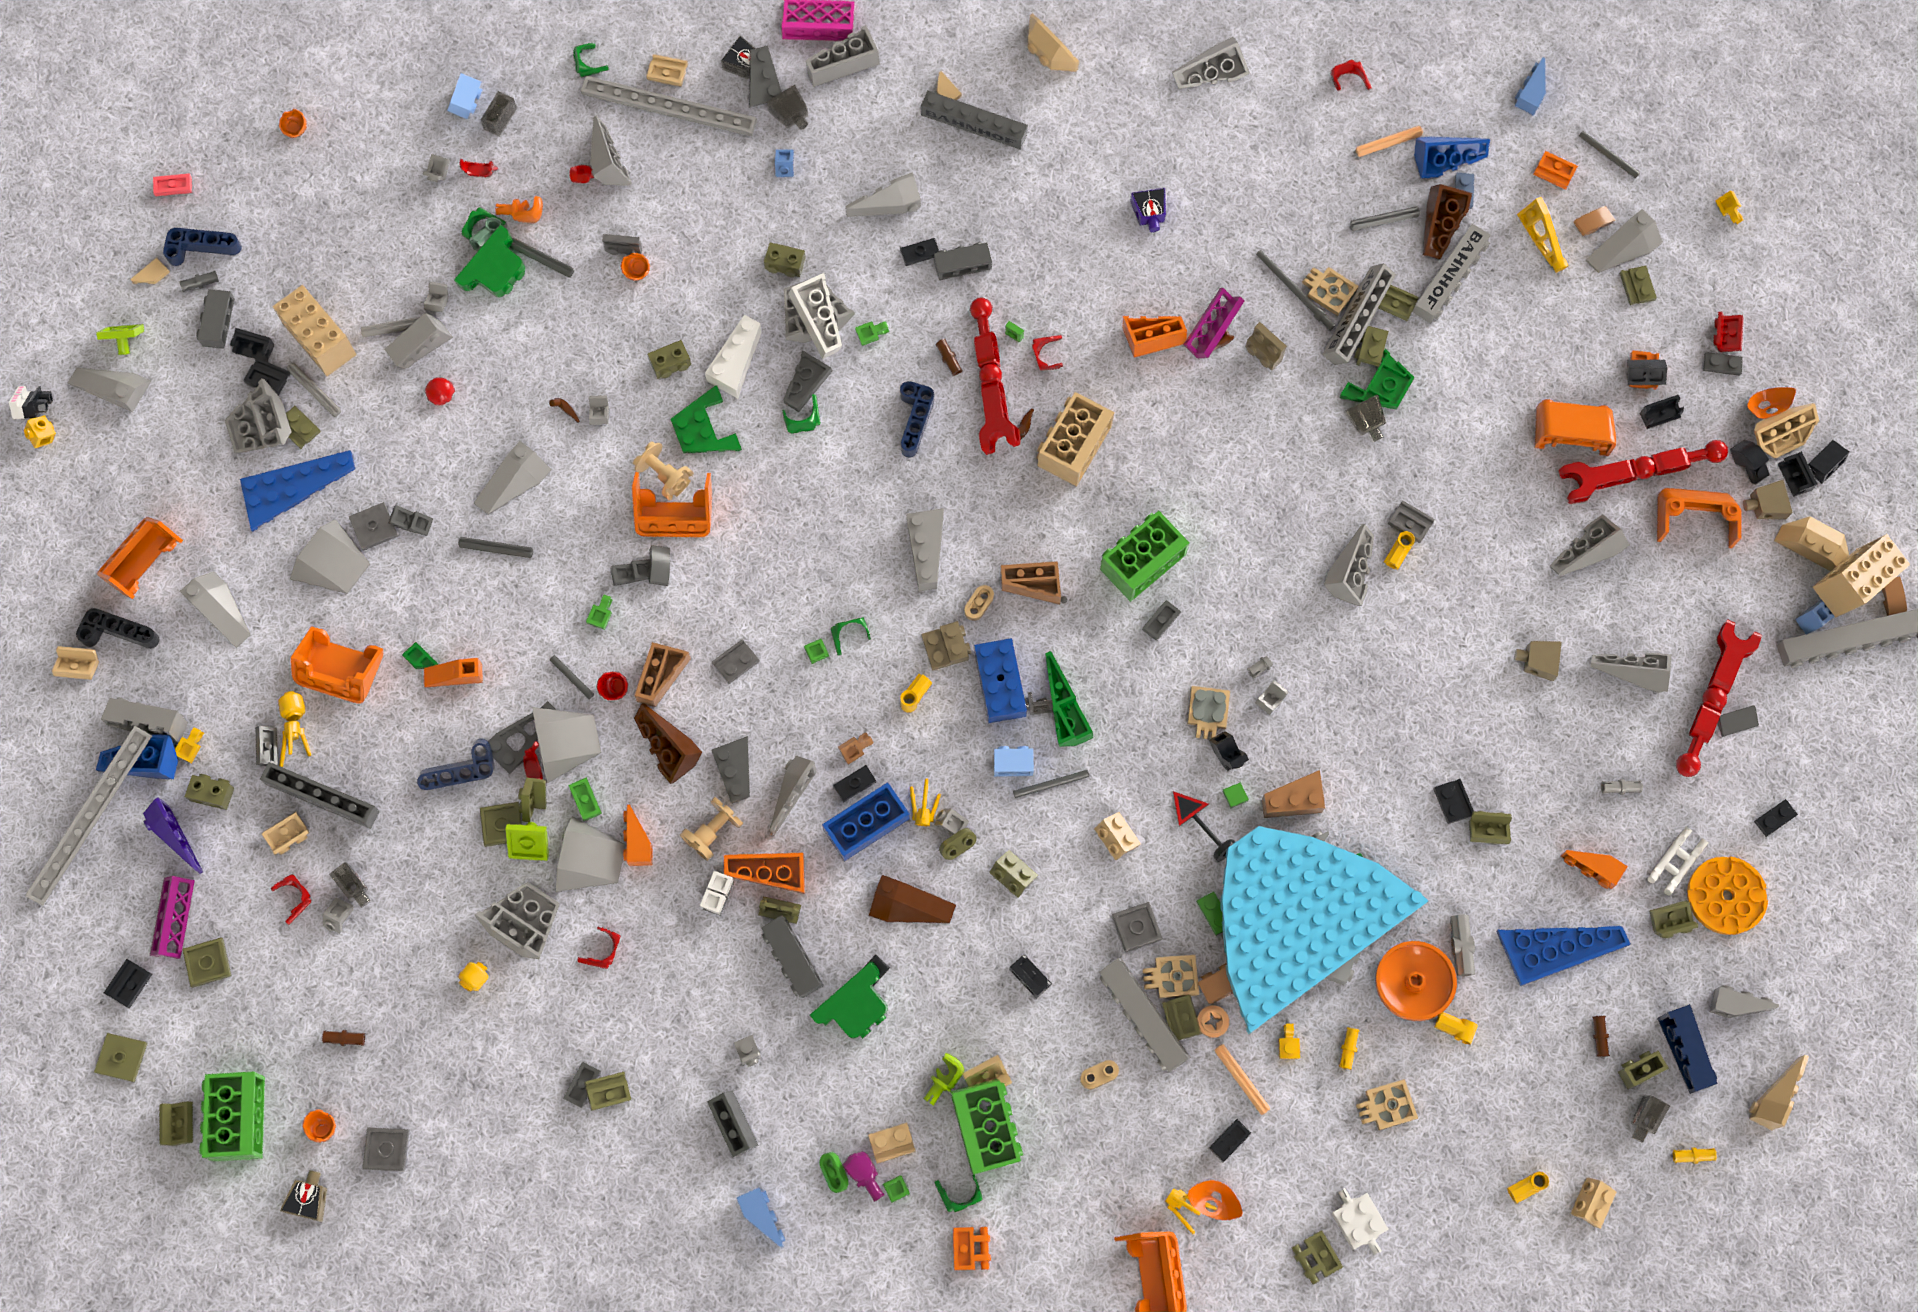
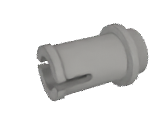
M1267 656L1261 657L1260 661L1247 668V671H1249L1248 673L1254 679L1265 670H1270L1273 664Z

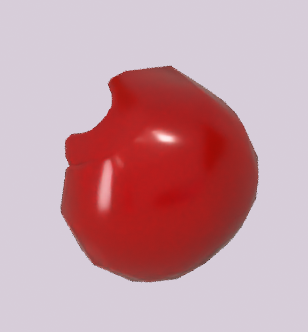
M443 377L432 379L428 382L425 389L428 401L434 405H444L450 402L455 393L452 382Z
M612 671L601 675L597 681L596 688L599 695L604 699L619 700L628 692L629 684L624 675L620 672Z

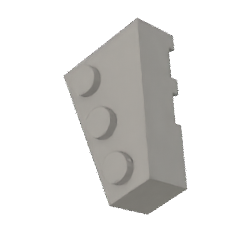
M424 313L384 350L396 366L406 369L452 339L453 336L440 320Z

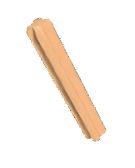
M1416 126L1357 146V156L1361 157L1420 137L1423 130L1421 126Z
M1225 1045L1218 1046L1215 1049V1053L1261 1115L1268 1112L1270 1107Z

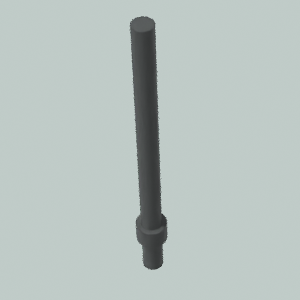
M1262 250L1256 253L1264 264L1314 313V317L1318 321H1321L1329 330L1335 327V324L1326 316L1327 313L1322 308L1319 309Z

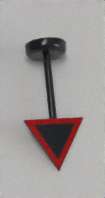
M1173 791L1179 827L1193 818L1217 844L1218 848L1213 854L1214 859L1217 862L1223 861L1226 858V850L1236 841L1229 839L1221 843L1196 815L1207 807L1209 803Z

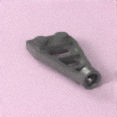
M548 701L541 707L543 709L556 710ZM533 713L497 732L488 741L493 758L509 774L523 763L525 750L529 749L535 741H538L536 731L533 735H528L523 729L526 724L534 720ZM515 733H521L525 737V743L519 751H514L507 744V739Z

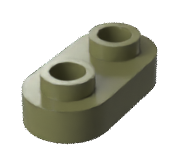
M964 828L943 841L939 847V852L946 860L955 859L974 846L977 840L976 835L971 829Z

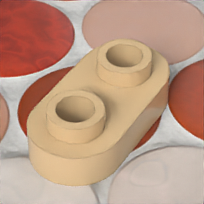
M982 585L975 590L965 605L964 613L969 620H979L994 599V592L991 587ZM986 594L988 597L986 599H982L981 595ZM972 609H976L978 612L976 614H972L970 611Z
M1103 1061L1084 1070L1081 1074L1080 1082L1086 1089H1095L1113 1081L1118 1076L1119 1067L1114 1061ZM1111 1067L1113 1072L1111 1074L1106 1073L1105 1068ZM1088 1075H1092L1094 1077L1093 1082H1089L1087 1080Z

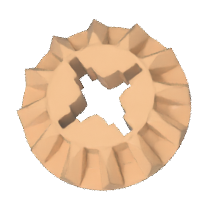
M1207 1006L1200 1011L1197 1017L1201 1033L1209 1038H1218L1229 1027V1017L1226 1011L1219 1006ZM1210 1014L1214 1019H1221L1216 1023V1030L1212 1024L1205 1025V1023L1210 1021Z

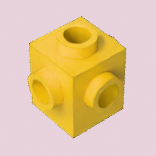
M45 415L30 418L27 420L24 428V435L30 440L34 448L51 444L56 434L52 423L47 420Z

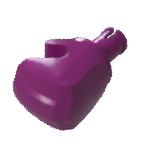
M863 1151L850 1154L842 1164L843 1168L853 1180L858 1182L856 1184L858 1188L861 1186L865 1187L873 1201H877L885 1194L875 1181L878 1173L867 1153Z

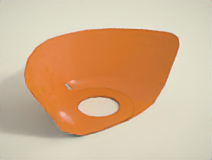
M1776 387L1755 393L1749 399L1747 407L1758 418L1767 419L1790 408L1796 394V389L1792 387ZM1763 401L1770 402V406L1763 409L1759 407V404ZM1768 409H1778V411L1775 413H1766Z
M1215 1180L1203 1181L1188 1191L1190 1204L1200 1213L1210 1218L1232 1220L1240 1218L1243 1214L1236 1194L1222 1182ZM1214 1191L1221 1194V1202L1211 1196ZM1209 1200L1214 1201L1217 1204V1211L1209 1212L1205 1207V1203Z

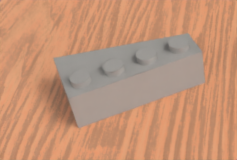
M866 25L861 27L859 32L849 34L848 38L842 42L837 41L830 49H824L806 60L807 74L813 87L880 65L879 51Z
M944 508L906 514L919 592L937 589Z
M120 697L117 699L109 698L101 720L108 726L131 731L134 726H137L151 735H169L172 738V742L176 744L183 737L188 724L183 718L184 716L176 710L145 705L139 702H129Z

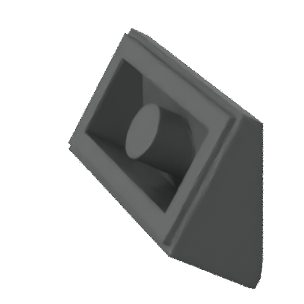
M1755 705L1722 714L1717 723L1722 737L1759 726Z

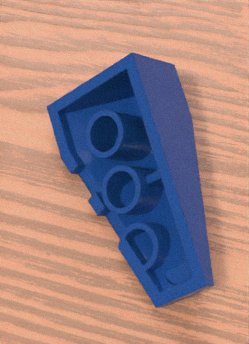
M1417 137L1414 157L1420 178H1437L1443 176V172L1447 170H1457L1458 166L1464 163L1470 165L1487 158L1490 139Z
M152 735L127 775L174 780L178 758L171 736ZM121 746L100 752L96 771L105 772Z

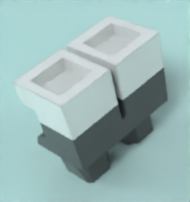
M716 871L713 872L707 887L708 889H706L700 907L703 908L702 910L718 916L722 915L734 885L732 877Z

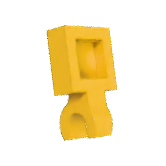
M1730 190L1715 200L1723 216L1729 215L1733 223L1736 222V224L1744 221L1742 215L1737 211L1741 205L1733 191Z
M193 727L187 739L182 737L175 748L177 757L192 764L201 748L197 742L201 740L204 732Z
M1294 1023L1285 1024L1284 1038L1278 1039L1279 1059H1300V1038H1293Z

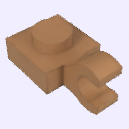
M865 732L859 736L858 740L852 737L838 746V749L849 765L863 756V749L874 742Z

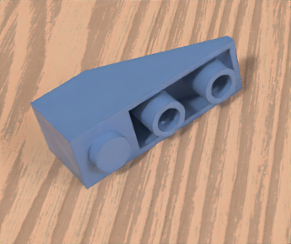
M1544 57L1540 63H1535L1531 70L1533 72L1532 76L1528 75L1523 83L1525 88L1523 90L1520 89L1515 97L1517 99L1515 106L1533 116L1546 94Z
M757 1188L737 1197L744 1217L780 1248H783L782 1242L786 1240L782 1230L777 1231L775 1222H778L774 1210L769 1211L767 1203L770 1200L766 1191L762 1192L760 1188Z

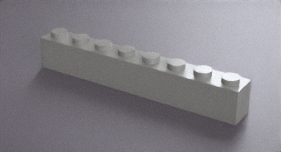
M1918 609L1785 639L1776 646L1783 666L1791 665V668L1801 666L1802 662L1809 661V664L1820 661V658L1827 657L1829 660L1838 657L1841 653L1851 655L1859 649L1868 651L1880 644L1881 647H1886L1893 644V641L1898 640L1899 643L1911 640V637L1917 636L1918 639Z

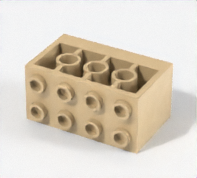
M303 285L272 306L284 327L326 376H329L357 355L347 336Z
M1074 392L1072 397L1069 396L1064 404V411L1058 413L1054 428H1049L1046 434L1047 440L1039 445L1037 450L1039 453L1036 459H1038V467L1077 487L1112 427L1114 412Z
M1885 534L1857 548L1815 584L1813 589L1836 618L1866 604L1905 570L1910 563L1890 537Z

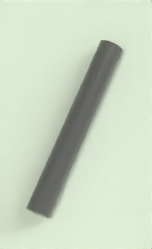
M555 655L550 658V661L588 699L594 696V693Z

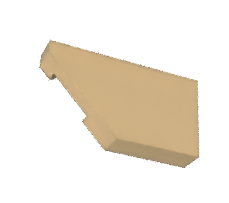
M940 71L937 94L954 100L961 98L962 93Z
M155 258L130 280L134 284H156L169 274L170 271Z

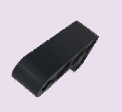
M97 608L87 610L76 631L77 639L86 647L95 646L103 632L150 649L156 647L160 641L158 634L150 627ZM99 616V619L93 622L94 618ZM117 622L114 628H110L113 623ZM134 629V632L128 635L129 630ZM91 633L90 637L85 639V636Z

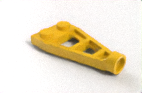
M1542 197L1536 198L1517 215L1537 248L1550 266L1553 267L1555 273L1566 269L1569 265L1562 256L1547 206ZM1542 220L1545 228L1543 236H1540L1535 229V224ZM1548 238L1552 248L1551 252L1544 244V241Z

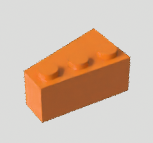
M1123 316L1122 328L1134 358L1183 345L1187 340V329L1181 316H1158V318H1146V316L1129 318V316Z

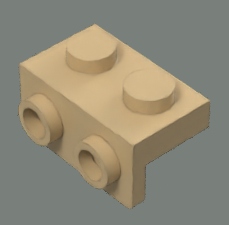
M57 647L58 658L52 669L53 676L92 680L99 664L95 650Z
M295 811L261 834L271 847L274 855L277 853L282 855L290 849L289 846L295 842L299 844L307 839L309 830Z
M1120 812L1103 819L1094 828L1115 860L1120 859L1125 853L1137 848L1141 844Z
M998 1055L963 1073L968 1086L994 1079L1000 1080V1083L1003 1082L1005 1087L1012 1083Z
M1587 1177L1571 1214L1601 1229L1617 1191L1601 1180Z

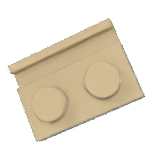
M653 54L646 76L647 80L682 87L688 62Z
M907 1123L868 1135L877 1164L916 1152Z

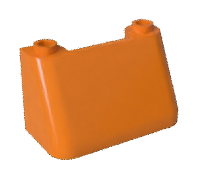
M1545 399L1536 407L1534 448L1544 449V445L1550 443L1551 447H1555L1559 443L1592 447V451L1599 450V455L1609 456L1616 446L1613 410L1606 405L1589 406L1553 402V400Z
M311 626L291 656L292 678L296 684L302 687L360 704L364 702L383 658V648L369 645L365 648L364 653L331 643L329 635L325 630Z

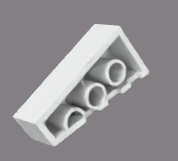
M824 273L791 287L789 296L822 359L839 352L842 347Z
M744 315L705 372L707 382L714 386L717 385L719 389L737 399L739 398L745 376L761 335V325L759 322Z

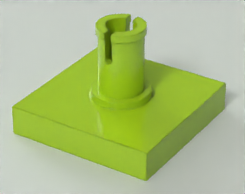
M144 324L105 327L96 332L97 340L116 339L118 355L130 354L128 337H136L144 332Z
M528 822L526 825L507 824L505 830L509 859L548 861L549 849L546 826H538L534 822Z

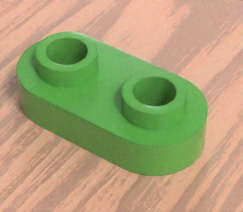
M834 1152L823 1154L820 1157L819 1164L829 1189L834 1193L845 1191L848 1188L849 1181L838 1155Z

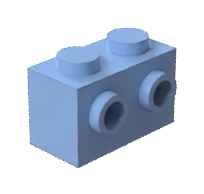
M461 73L447 111L465 119H468L470 113L474 114L477 106L474 103L475 98L479 100L482 89L479 88L481 81Z
M1000 746L998 749H994V777L1033 776V749H1029L1028 746H1019L1017 749Z

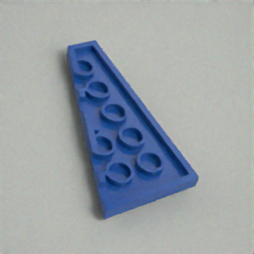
M351 450L241 478L240 483L251 531L257 530L259 526L270 522L277 515L288 511L309 498L313 493L318 490L321 491L331 482L337 481L355 470Z
M1623 926L1536 928L1526 930L1502 929L1496 931L1520 986L1631 945Z

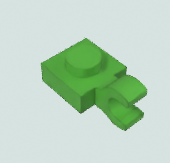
M871 321L855 327L862 346L879 340L878 335L889 333L886 321L875 326Z
M604 594L599 606L593 604L586 620L587 624L605 630L612 614L608 610L613 601L610 596Z

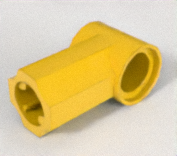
M1404 531L1399 534L1384 560V563L1390 568L1398 570L1415 542V537L1411 532ZM1401 539L1408 540L1409 545L1402 544Z
M918 674L907 690L901 694L900 706L903 711L911 713L916 710L917 704L932 685L928 677ZM912 699L914 702L907 704L904 700Z
M1445 1012L1437 1017L1434 1028L1454 1036V1039L1457 1041L1462 1040V1043L1471 1045L1478 1027L1476 1023L1470 1020L1458 1019Z
M1544 1172L1532 1173L1528 1177L1507 1187L1508 1193L1514 1203L1517 1204L1546 1189L1549 1185V1177ZM1535 1176L1541 1177L1543 1181L1541 1187H1537L1534 1184Z

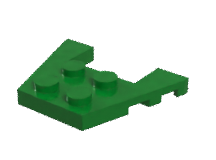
M1384 349L1381 365L1367 389L1363 390L1348 382L1339 398L1365 403L1375 398L1377 406L1397 410L1415 377L1399 361L1397 362L1390 356V352L1387 349Z
M717 385L671 418V423L683 453L742 450L736 433L721 439L716 438L705 408L723 402Z

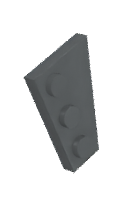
M768 46L750 50L749 108L783 99Z
M802 351L800 362L795 369V375L793 380L790 381L783 399L784 403L800 412L812 395L833 372L832 368Z
M748 736L711 750L732 804L750 797Z

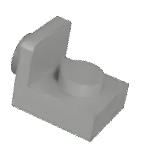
M947 808L937 814V821L934 825L942 827L954 835L966 828L969 820L953 809Z
M335 898L323 913V926L330 931L341 933L342 924L352 913L353 905Z
M753 1035L734 1042L743 1066L747 1064L750 1067L759 1063L758 1059L762 1057Z

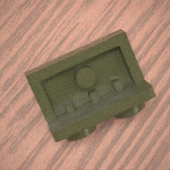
M1371 326L1367 327L1360 340L1362 343L1361 348L1357 347L1355 353L1356 365L1360 366L1361 362L1380 366L1389 331Z
M526 777L523 788L519 789L518 799L521 800L519 813H522L523 822L531 821L534 808L546 809V780Z
M1473 811L1469 820L1470 842L1510 845V822L1512 815L1502 812Z
M1010 850L1004 853L989 871L996 880L1018 898L1038 877L1035 871Z
M1687 900L1649 910L1653 931L1662 938H1671L1674 934L1692 932V929L1698 928V923L1693 921L1690 902Z
M193 1102L160 1104L159 1144L178 1146L193 1143Z

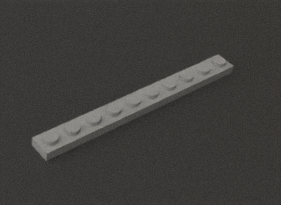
M589 76L585 77L581 88V95L748 136L753 135L757 123L756 117Z
M137 726L133 727L26 893V897L42 906L44 905L151 739V734Z

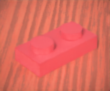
M190 173L153 177V193L155 196L192 193V177Z

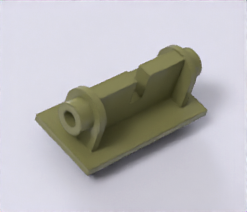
M763 896L760 901L758 916L776 919L782 915L787 918L789 923L797 924L802 905Z

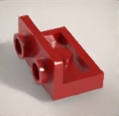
M1722 311L1718 312V318H1715L1717 335H1714V346H1717L1719 352L1742 351L1743 315L1724 316Z

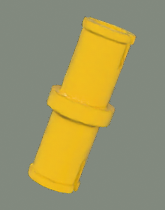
M1347 1027L1344 1045H1341L1343 1051L1339 1067L1352 1070L1354 1053L1358 1049L1356 1048V1043L1360 1030Z
M1692 1147L1690 1150L1672 1151L1674 1163L1692 1162L1693 1164H1698L1700 1161L1717 1160L1715 1148L1697 1149Z

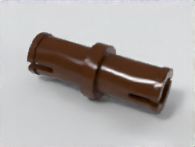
M946 339L939 340L935 345L943 357V363L947 364L952 376L960 374L963 370L955 358V352L951 351Z
M1606 1016L1592 1017L1596 1057L1610 1056Z
M324 1030L322 1043L340 1044V1046H346V1044L364 1046L365 1033L347 1032V1030H342V1032Z

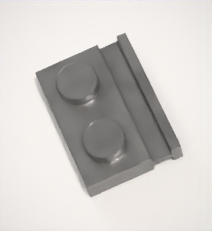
M603 234L602 242L605 252L611 255H617L618 253L626 255L631 253L642 254L640 237Z
M1402 500L1389 520L1388 525L1400 532H1411L1415 537V541L1421 543L1435 519Z
M742 639L713 660L712 664L730 684L760 662V660Z

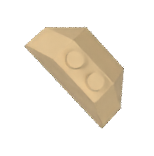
M1032 13L1029 20L1028 50L1032 54H1036L1041 64L1047 66L1050 70L1076 72L1079 60Z
M1815 403L1789 408L1778 415L1756 423L1754 432L1757 444L1772 458H1778L1804 445L1811 435L1814 426L1819 422Z
M1811 516L1782 525L1774 539L1775 542L1829 571H1832L1849 556L1845 535Z

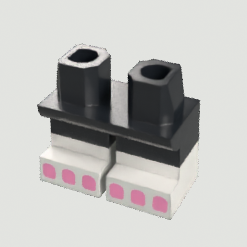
M18 386L9 401L12 418H36L39 412L48 411V404H52L53 397L51 391H42L41 386L37 387L35 391H27L26 386Z

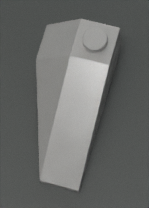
M1231 37L1177 68L1172 74L1178 88L1181 89L1200 86L1201 83L1211 82V84H1217V81L1221 80L1233 82L1250 74L1237 40Z
M913 173L895 178L890 181V186L884 189L879 187L875 189L876 192L873 195L863 196L846 205L847 217L903 214L917 211L921 207V198Z
M76 368L68 381L69 385L131 412L134 411L151 383V380L135 373Z

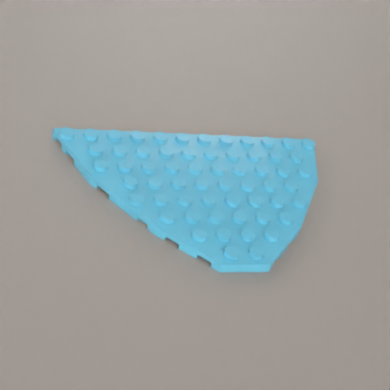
M1258 826L1228 847L1223 876V893L1220 902L1223 914L1224 951L1227 961L1226 974L1234 997L1238 1001L1241 1017L1244 1018L1247 1033L1253 1032L1427 903V898L1380 864L1311 836Z

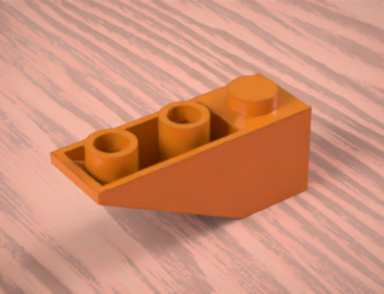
M479 658L458 659L424 668V687L483 683L482 663Z
M627 804V811L623 813L624 822H627V830L623 831L624 842L627 841V849L623 850L624 861H627L629 866L653 865V846L630 804Z
M1566 850L1561 855L1566 864L1581 869L1583 875L1598 880V884L1606 889L1614 888L1628 867L1611 855Z

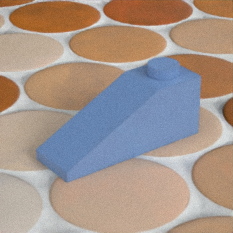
M1821 599L1795 620L1807 635L1824 626L1834 615Z

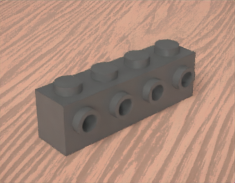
M781 915L761 927L764 932L762 934L766 944L770 943L773 948L771 953L774 959L780 961L783 966L781 971L786 979H790L792 983L790 987L796 996L799 995V997L805 998L824 986L786 917Z

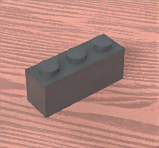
M978 242L972 246H959L953 250L938 251L934 253V264L940 281L991 270L992 258L987 242Z
M208 289L207 296L204 297V312L200 315L201 326L196 334L197 340L202 347L225 348L235 301L230 291Z
M733 1090L723 1092L707 1101L732 1157L743 1155L759 1146Z

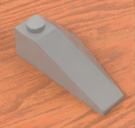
M597 116L593 117L590 160L593 177L596 180H600L604 185H631L628 171L619 161L621 156L613 146L614 142L606 125Z
M1641 209L1591 254L1586 261L1600 273L1621 263L1650 254L1663 243L1656 222Z
M519 441L507 454L474 504L489 515L507 504L508 501L524 494L526 490L540 484L549 474L551 468L532 449Z
M1602 514L1583 529L1586 533L1580 539L1576 537L1572 541L1574 546L1571 549L1564 550L1550 567L1559 576L1614 557L1630 546L1622 529Z
M1361 524L1330 568L1324 586L1333 597L1356 606H1362L1367 593L1368 585L1364 584L1365 574L1369 575L1370 572L1367 558L1372 556L1374 535L1365 524Z
M214 571L192 579L180 590L184 597L236 648L251 636L228 585Z
M1628 653L1624 658H1619L1616 654L1592 655L1591 667L1647 690H1653L1658 693L1668 692L1672 655L1645 653V657H1636L1634 653Z
M795 756L793 760L790 759L786 764L785 775L769 830L772 836L776 834L816 774L815 762Z

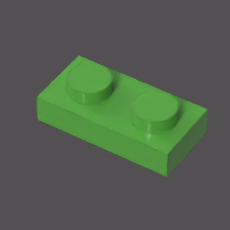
M587 777L568 785L583 821L602 814Z
M1213 891L1196 902L1215 936L1223 932V914L1220 901Z

